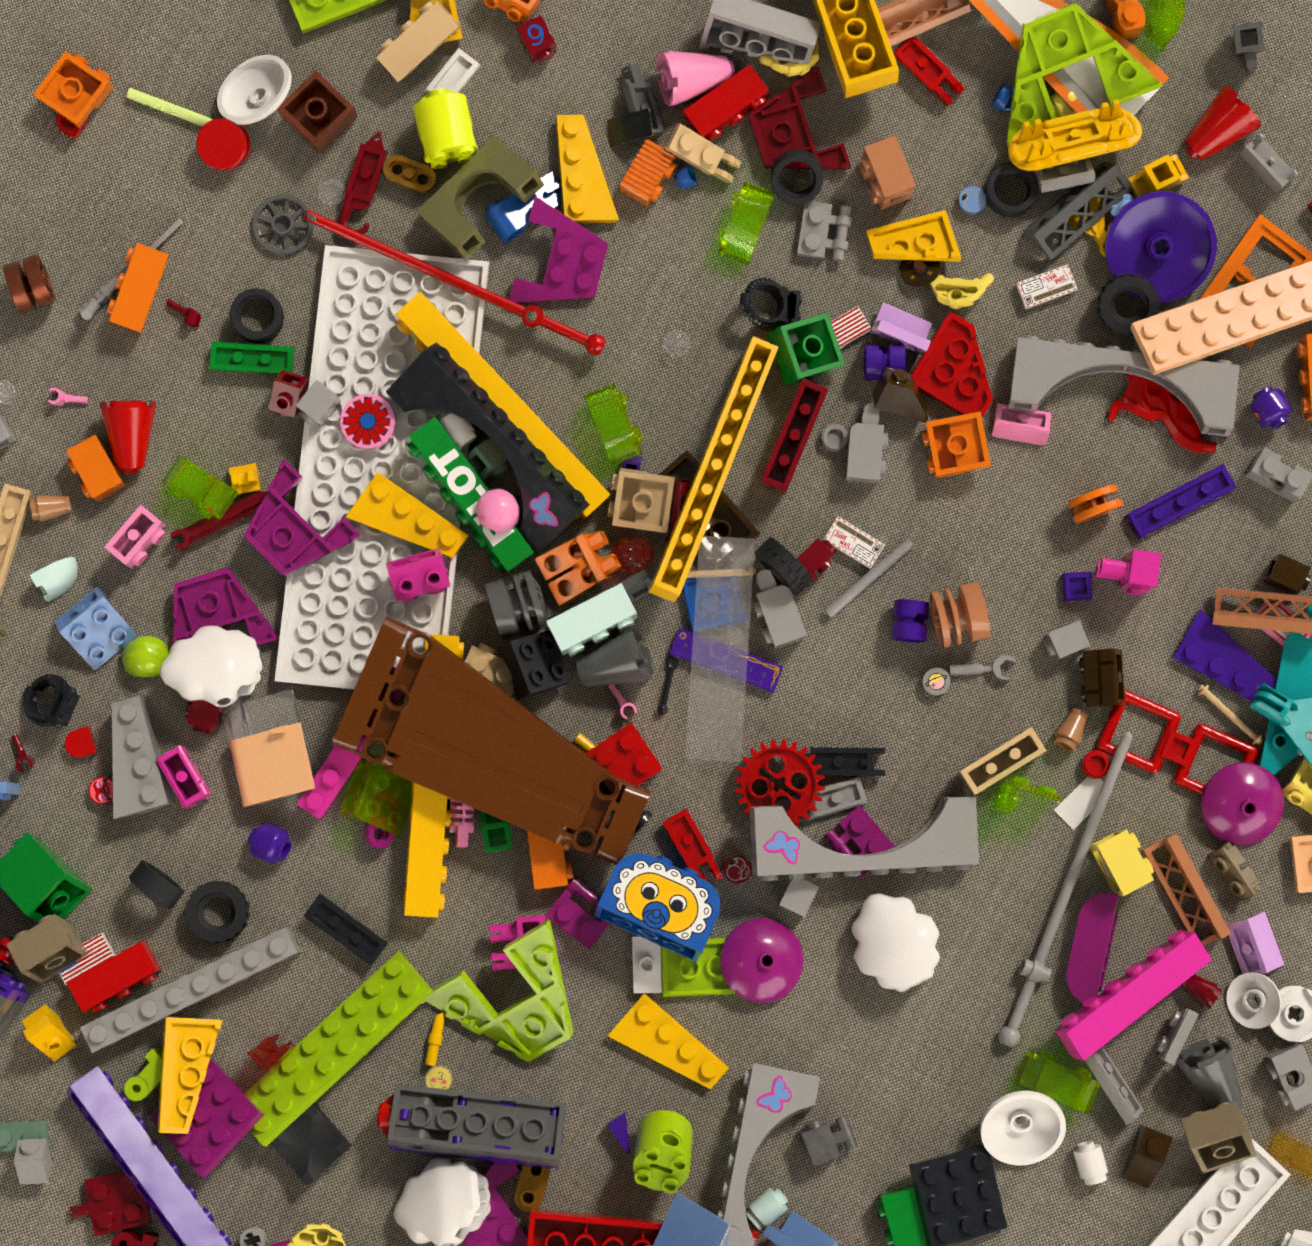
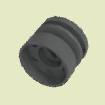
M530 570L524 572L527 584L522 586L517 574L513 575L514 588L509 590L503 579L485 583L501 639L519 635L518 621L524 620L527 628L530 631L534 630L531 617L537 616L540 627L547 626V609L539 583L532 576Z

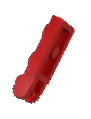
M916 36L907 39L893 52L895 58L928 91L933 92L936 98L944 105L949 106L953 101L950 95L939 86L944 80L955 93L960 95L964 91V87L951 74V70Z
M687 809L662 822L689 869L696 871L699 874V878L706 880L699 871L698 866L707 861L713 876L717 880L723 878L713 860L714 856Z

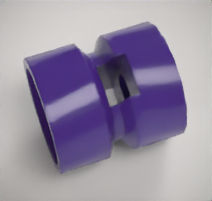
M865 344V381H878L885 366L905 371L904 345H888L886 349H883L881 345Z
M907 599L894 600L892 616L896 618V621L891 625L890 639L902 642L926 643L928 627L924 624V621L929 617L930 603Z

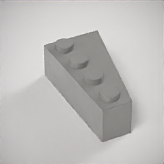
M713 0L698 49L708 51L709 47L721 48V53L732 54L733 50L748 52L750 57L759 58V56L766 54L772 55L773 60L809 64L821 22L752 0Z
M135 696L112 703L113 819L117 820L174 805L167 778L156 761L160 757V752L147 703L142 696Z

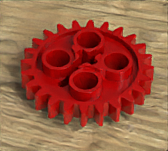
M771 739L769 748L761 742V751L759 753L753 748L750 749L753 755L752 759L743 756L742 759L747 766L737 767V770L743 773V776L734 778V781L742 783V787L736 789L735 793H743L744 796L738 803L747 802L748 807L744 811L746 814L750 812L749 807L775 806L777 797L787 796L791 801V807L785 812L790 820H793L799 826L798 817L802 816L808 820L809 815L806 811L808 809L817 811V808L812 804L813 801L823 800L820 796L816 795L817 791L825 790V787L818 785V781L824 779L825 776L816 775V771L822 766L821 764L812 765L811 762L814 760L815 755L806 757L807 747L802 748L800 751L796 750V741L793 742L791 747H787L786 739L782 740L780 746H777L775 740ZM779 756L784 760L785 767L781 772L777 773L770 770L769 760L772 757ZM763 768L776 779H780L782 776L785 777L786 781L784 784L798 793L801 798L797 800L783 789L778 790V792L773 789L775 787L774 782L759 773V769ZM796 773H803L807 777V785L802 789L795 788L791 783V778ZM763 779L767 782V793L764 795L754 793L752 785L755 780Z

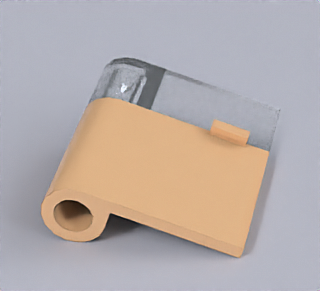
M293 690L244 703L242 699H237L233 704L221 709L243 807L260 805L273 799L315 789Z

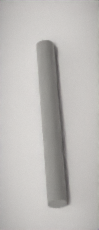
M908 538L829 605L824 612L830 618L834 617L914 547L913 543Z

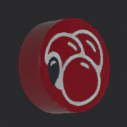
M733 856L726 861L724 875L730 882L741 884L751 876L752 867L745 857Z

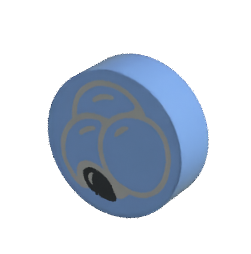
M976 186L966 187L958 198L959 208L968 215L980 213L986 204L984 191Z

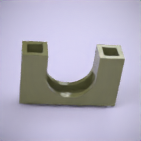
M496 136L485 143L468 162L462 165L459 171L446 181L416 211L425 225L466 261L485 243L476 227L463 217L464 204L475 190L490 184L501 185L510 190L522 202L526 203L544 186L536 170Z

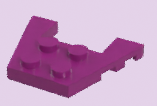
M534 197L529 222L556 228V233L543 284L515 277L509 300L519 303L595 297L608 243L540 198Z
M285 459L281 462L274 480L271 481L265 498L261 505H259L244 534V537L283 576L362 537L344 517L324 537H321L283 499L303 479Z
M229 567L174 583L173 644L178 640L191 638V635L201 627H219L243 619L246 620L250 637L255 639L257 646L279 639L276 632Z
M494 1162L485 1173L484 1177L487 1178L489 1184L491 1212L486 1216L478 1230L469 1232L463 1241L466 1246H527L528 1236L496 1188L520 1171L517 1164Z

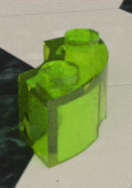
M1148 0L1152 16L1144 34L1162 52L1171 43L1182 23L1185 12V0Z
M744 182L740 192L735 190L730 206L734 207L727 227H721L716 242L721 243L718 251L719 255L749 265L763 224H765L775 196L774 192Z
M614 383L584 395L611 465L643 454L639 443L644 442L639 427L633 428L625 409L630 406L624 391L619 393Z
M179 455L161 482L169 487L166 491L168 494L179 501L184 497L198 506L196 512L208 520L212 516L221 520L239 493L181 455Z
M1041 1049L1039 1054L1027 1050L1014 1081L1089 1114L1100 1088V1083L1091 1078L1093 1073L1079 1066L1074 1071L1054 1062L1056 1056Z

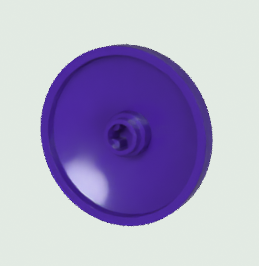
M1170 191L1149 192L1130 200L1114 216L1105 239V258L1113 278L1116 277L1115 275H1124L1126 273L1141 275L1156 288L1155 290L1160 297L1158 298L1159 302L1180 299L1197 289L1209 275L1217 252L1215 229L1205 210L1192 199ZM1127 291L1131 295L1141 299V297L1136 292Z

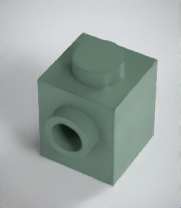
M491 438L475 446L466 456L467 461L482 481L492 475L496 478L508 469L506 465L509 462L507 457Z

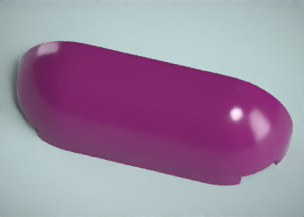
M1101 893L1091 897L1085 902L1079 913L1066 978L1071 993L1083 1003L1091 997H1097L1098 991H1102L1118 918L1116 906L1119 901V895Z

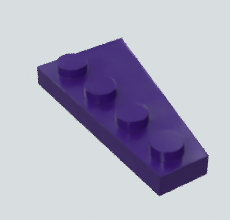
M1199 609L1172 658L1251 702L1254 701L1253 698L1256 692H1258L1261 683H1265L1275 689L1276 679L1218 625H1213V620Z

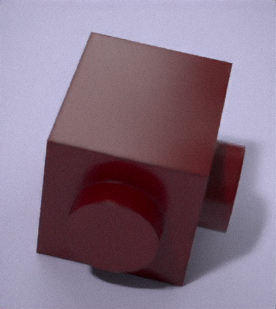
M282 370L274 380L268 410L274 411L283 417L295 418L300 411L296 404L306 392L308 378Z
M204 700L189 701L185 710V717L188 718L187 723L194 725L193 731L210 735L211 729L219 731L224 707L215 706Z

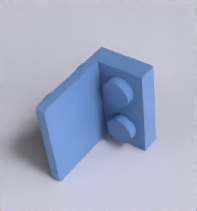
M98 586L54 621L59 633L94 670L98 669L125 647L128 642L137 637L136 632L108 602L105 594Z

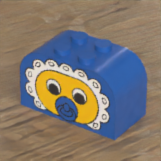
M636 853L624 857L615 866L594 916L697 962L720 912V899L715 888L706 880L699 878V874L696 871L686 867L683 870L672 865L673 862L663 856L655 858L648 854Z

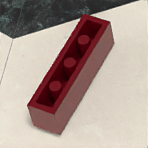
M802 379L762 476L760 486L786 495L827 395L828 388Z

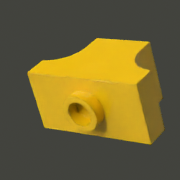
M1167 154L1144 166L1141 171L1128 178L1127 181L1133 188L1132 193L1134 197L1149 192L1167 191L1187 181L1189 176L1177 154L1170 157Z
M46 1004L22 1020L26 1028L23 1031L26 1039L54 1062L78 1046L74 1037L63 1025L59 1015Z

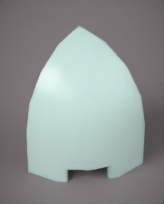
M69 557L56 561L30 575L35 586L40 587L43 597L47 602L56 599L72 588L77 579L78 572L75 557Z

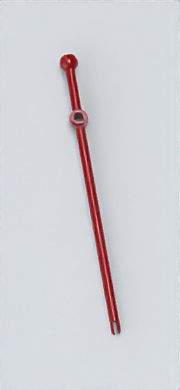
M311 210L305 211L317 217V220L314 221L303 216L306 221L520 316L523 323L528 327L542 326L584 345L587 352L594 356L600 355L605 347L606 340L600 334H591L590 336L544 316V312L538 306L530 305L524 307ZM535 311L537 318L534 321H530L529 315Z

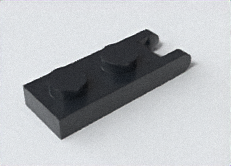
M810 747V756L815 755L814 760L811 762L812 765L821 764L822 766L816 771V775L885 776V770H874V754H885V748Z

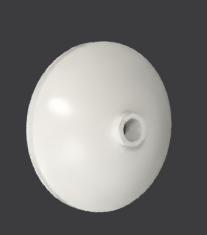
M274 55L256 56L237 66L226 77L218 92L217 107L221 115L238 125L256 123L270 116L281 106L289 92L292 79L289 67L281 58Z
M1018 1091L999 1098L986 1110L980 1125L981 1138L986 1150L997 1160L1011 1165H1030L1046 1159L1061 1145L1066 1132V1122L1060 1106L1047 1095L1034 1091Z

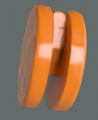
M1115 484L1104 486L1068 501L1069 509H1074V522L1076 524L1083 523L1123 507L1122 499L1109 502L1107 499L1108 496L1118 492L1117 486Z

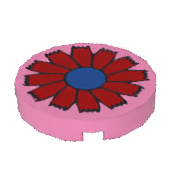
M364 394L348 401L342 410L340 424L343 434L351 444L361 449H376L386 444L393 436L396 418L393 409L386 400L377 395Z

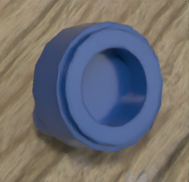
M1003 83L992 100V107L1000 112L1002 110L1010 112L1011 105L1006 104L1013 95L1014 87Z

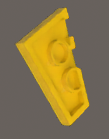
M946 210L866 230V237L873 259L961 262V255Z

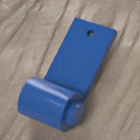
M553 172L541 178L544 186L526 203L513 194L501 202L495 200L486 207L487 213L484 218L504 244L514 240L525 230L527 225L532 223L529 222L534 197L540 198L553 208L562 205L560 182Z

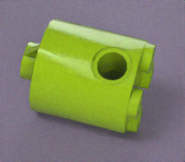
M668 1110L653 1111L644 1116L639 1123L633 1162L634 1179L637 1184L644 1185L652 1190L672 1194L677 1192L678 1187L683 1185L689 1177L694 1132L691 1123L681 1114Z

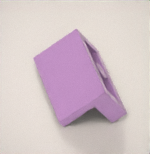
M882 302L870 333L896 345H904L906 349L921 354L926 352L931 341L927 339L932 323Z
M1265 911L1227 925L1231 932L1228 936L1242 974L1249 972L1266 974L1284 965Z

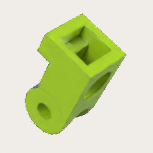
M158 1047L151 1049L145 1056L150 1063L139 1075L131 1077L125 1083V1095L130 1100L140 1101L147 1098L161 1084L162 1051Z

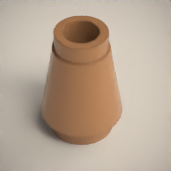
M36 495V498L29 499L33 520L43 522L72 512L69 496Z
M1073 708L1055 732L1054 744L1061 749L1074 752L1075 748L1080 746L1088 715L1079 709Z

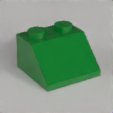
M828 312L781 326L767 334L770 344L778 347L775 359L785 386L801 382L802 379L813 378L846 365Z

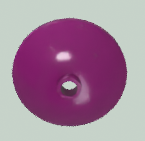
M1249 762L1229 764L1218 770L1208 780L1201 797V814L1210 832L1220 840L1238 846L1257 843L1270 835L1277 827L1284 809L1283 791L1278 780L1267 769ZM1251 803L1252 809L1249 812H1245V806Z
M755 918L739 924L729 933L721 949L720 967L724 980L734 993L751 1002L768 1003L786 996L796 986L803 970V952L797 937L787 926L773 919ZM766 955L770 957V964L768 966H764L762 963V959Z

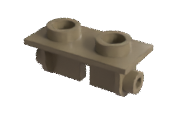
M1227 842L1220 849L1208 854L1213 861L1214 867L1224 877L1230 891L1239 901L1254 896L1255 892L1261 889L1259 886L1260 881L1249 866L1242 870L1239 868V865L1245 862V859L1235 844L1232 845L1230 842Z

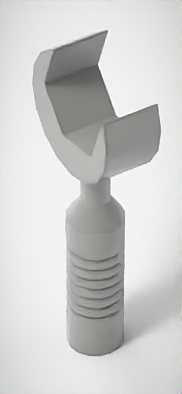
M1003 655L995 659L992 666H983L981 664L949 665V676L980 675L983 672L992 671L997 679L1006 681L1011 678L1002 675L1000 665L1004 661L1016 663V661L1008 655Z

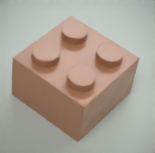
M896 135L865 146L862 157H860L861 164H858L862 178L864 180L868 179L871 186L868 192L874 205L878 204L880 211L911 200L916 185Z

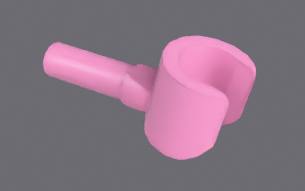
M50 388L48 390L52 393H58L57 400H47L55 406H62L65 402L88 404V397L65 394L58 388Z
M615 685L608 686L620 706L619 712L623 718L628 719L623 713V709L626 706H631L633 711L637 713L634 704L627 702Z

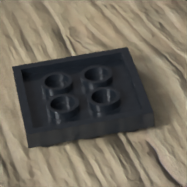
M984 1144L909 1164L927 1246H947L1007 1228L991 1154L986 1150Z

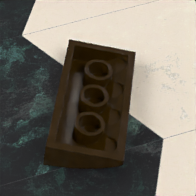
M686 450L659 475L675 477L674 481L692 483L700 463ZM673 487V494H672V501H671V508H670V515H671V517H672V506H673L674 487ZM723 489L699 546V549L718 570L761 534Z

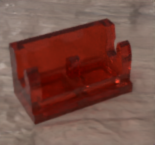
M280 1034L263 1039L257 1047L250 1049L247 1053L267 1073L275 1070L296 1046L290 1041L286 1045L283 1044L278 1047L274 1042L279 1039Z

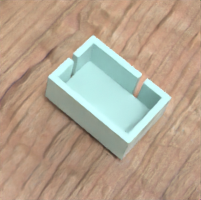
M622 583L546 622L562 655L569 654L570 657H573L585 651L584 645L592 641L596 645L610 638L609 633L614 629H619L622 632L634 626L637 612Z

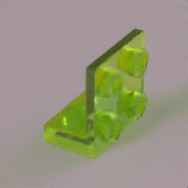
M359 764L353 773L338 816L347 820H361L386 832L400 836L411 807L413 782L374 764Z
M1014 775L1010 779L1001 781L991 812L1003 816L1009 815L1011 811H1015L1020 799V795L1016 794V792L1051 804L1061 803L1062 796L1056 795L1057 790L1045 785L1033 787L1029 785L1030 780Z

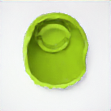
M141 636L128 642L121 653L124 669L133 677L146 678L159 675L160 666L169 655L165 642L153 636Z

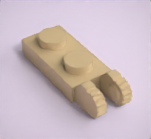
M681 123L676 124L665 147L666 150L707 175H713L723 182L730 184L734 177L730 173L717 168L719 162L722 161L728 166L737 169L741 165L740 160L724 153L725 150Z

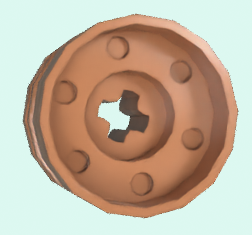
M977 581L959 585L958 598L954 599L949 588L943 589L944 601H942L938 590L930 591L929 613L931 623L943 649L951 646L950 634L954 643L961 645L962 631H966L971 642L990 638L988 612L982 590Z

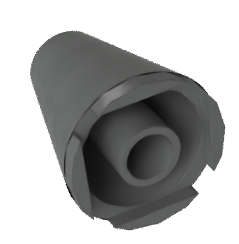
M635 626L628 628L578 660L576 668L573 669L577 683H582L587 688L653 679L651 675H654L651 657L647 647L644 648L641 642H639V640L643 639L639 630Z
M1218 1036L1216 1037L1218 1042L1210 1043L1208 1039L1201 1040L1180 1053L1182 1059L1177 1058L1176 1060L1179 1069L1211 1109L1216 1108L1221 1103H1232L1235 1101L1239 1109L1243 1107L1232 1048L1226 1037Z

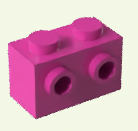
M439 548L385 563L396 602L400 600L402 602H410L416 600L418 595L428 592L431 595L438 594L450 586Z

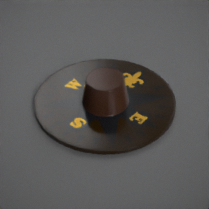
M902 260L900 275L911 286H926L938 277L941 269L940 261Z

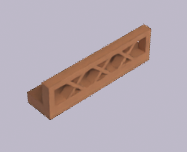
M895 0L879 7L878 10L890 45L892 46L971 12V7L966 0Z
M1217 587L1213 625L1312 634V618L1304 612V609L1312 604V596ZM1222 595L1234 596L1240 603L1233 611L1220 610ZM1240 596H1241V597H1249V598H1248L1247 600L1243 601V600L1240 598ZM1254 598H1262L1269 607L1260 614L1253 613L1247 604ZM1268 599H1273L1277 601L1272 604ZM1282 601H1291L1298 610L1290 616H1282L1275 607ZM1297 602H1304L1305 604L1300 607ZM1244 607L1247 612H1239V610ZM1272 610L1276 615H1270L1267 613ZM1301 613L1304 616V618L1295 616Z
M1171 834L1142 850L1151 863L1154 873L1186 931L1194 932L1197 920L1208 923L1213 934L1200 940L1203 946L1231 934L1177 834ZM1165 845L1170 854L1167 866L1157 863L1151 853ZM1173 861L1178 869L1171 867ZM1160 867L1166 869L1164 875H1163V873H1162ZM1170 870L1180 873L1184 879L1181 890L1169 886L1167 880ZM1186 886L1190 890L1191 894L1185 892ZM1173 892L1179 894L1178 900L1176 899ZM1184 895L1194 898L1197 906L1194 915L1185 913L1182 910L1181 903ZM1200 911L1202 912L1204 918L1198 917ZM1187 917L1193 918L1192 924H1190Z

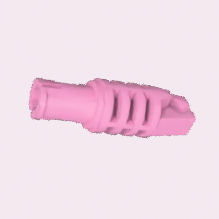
M450 799L451 823L449 833H454L455 847L466 848L468 847V834L474 833L475 808Z

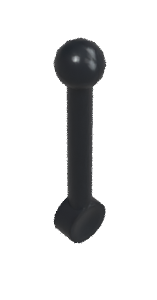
M670 658L667 662L669 670L662 702L657 707V711L661 715L668 712L667 700L674 669L678 666L676 658Z

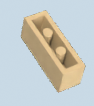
M429 1L418 11L421 16L414 23L409 20L398 30L401 35L397 39L392 41L389 38L379 47L378 50L381 53L376 58L398 83L402 82L461 27L440 1H436L434 4Z
M1030 727L961 769L957 774L970 795L974 796L1046 752V749L1033 728Z

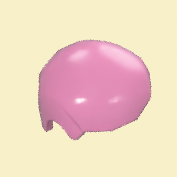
M502 489L486 491L478 499L476 514L483 527L495 531L496 534H502L512 530L517 524L519 506L512 494Z

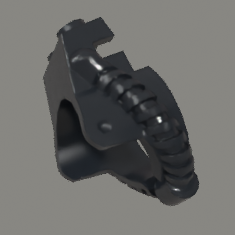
M770 278L754 279V281L747 285V288L744 290L745 293H740V306L744 307L745 316H748V320L752 322L751 324L754 327L762 330H772L801 320L799 306L802 303V296H800V291H789L787 287H782ZM755 290L768 292L774 297L778 310L773 319H764L754 311L751 305V295L754 294Z
M45 674L38 677L31 683V686H26L22 695L25 697V713L30 721L38 726L47 727L53 725L56 728L67 727L80 698L76 688L70 687L66 680L55 674ZM48 686L55 688L53 702L49 709L42 714L38 711L37 702L33 700L37 690L43 691Z

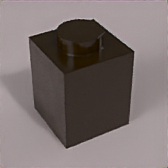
M1278 554L1273 558L1264 582L1292 595H1296L1301 590L1305 591L1311 580V576L1308 573L1311 567L1283 554Z

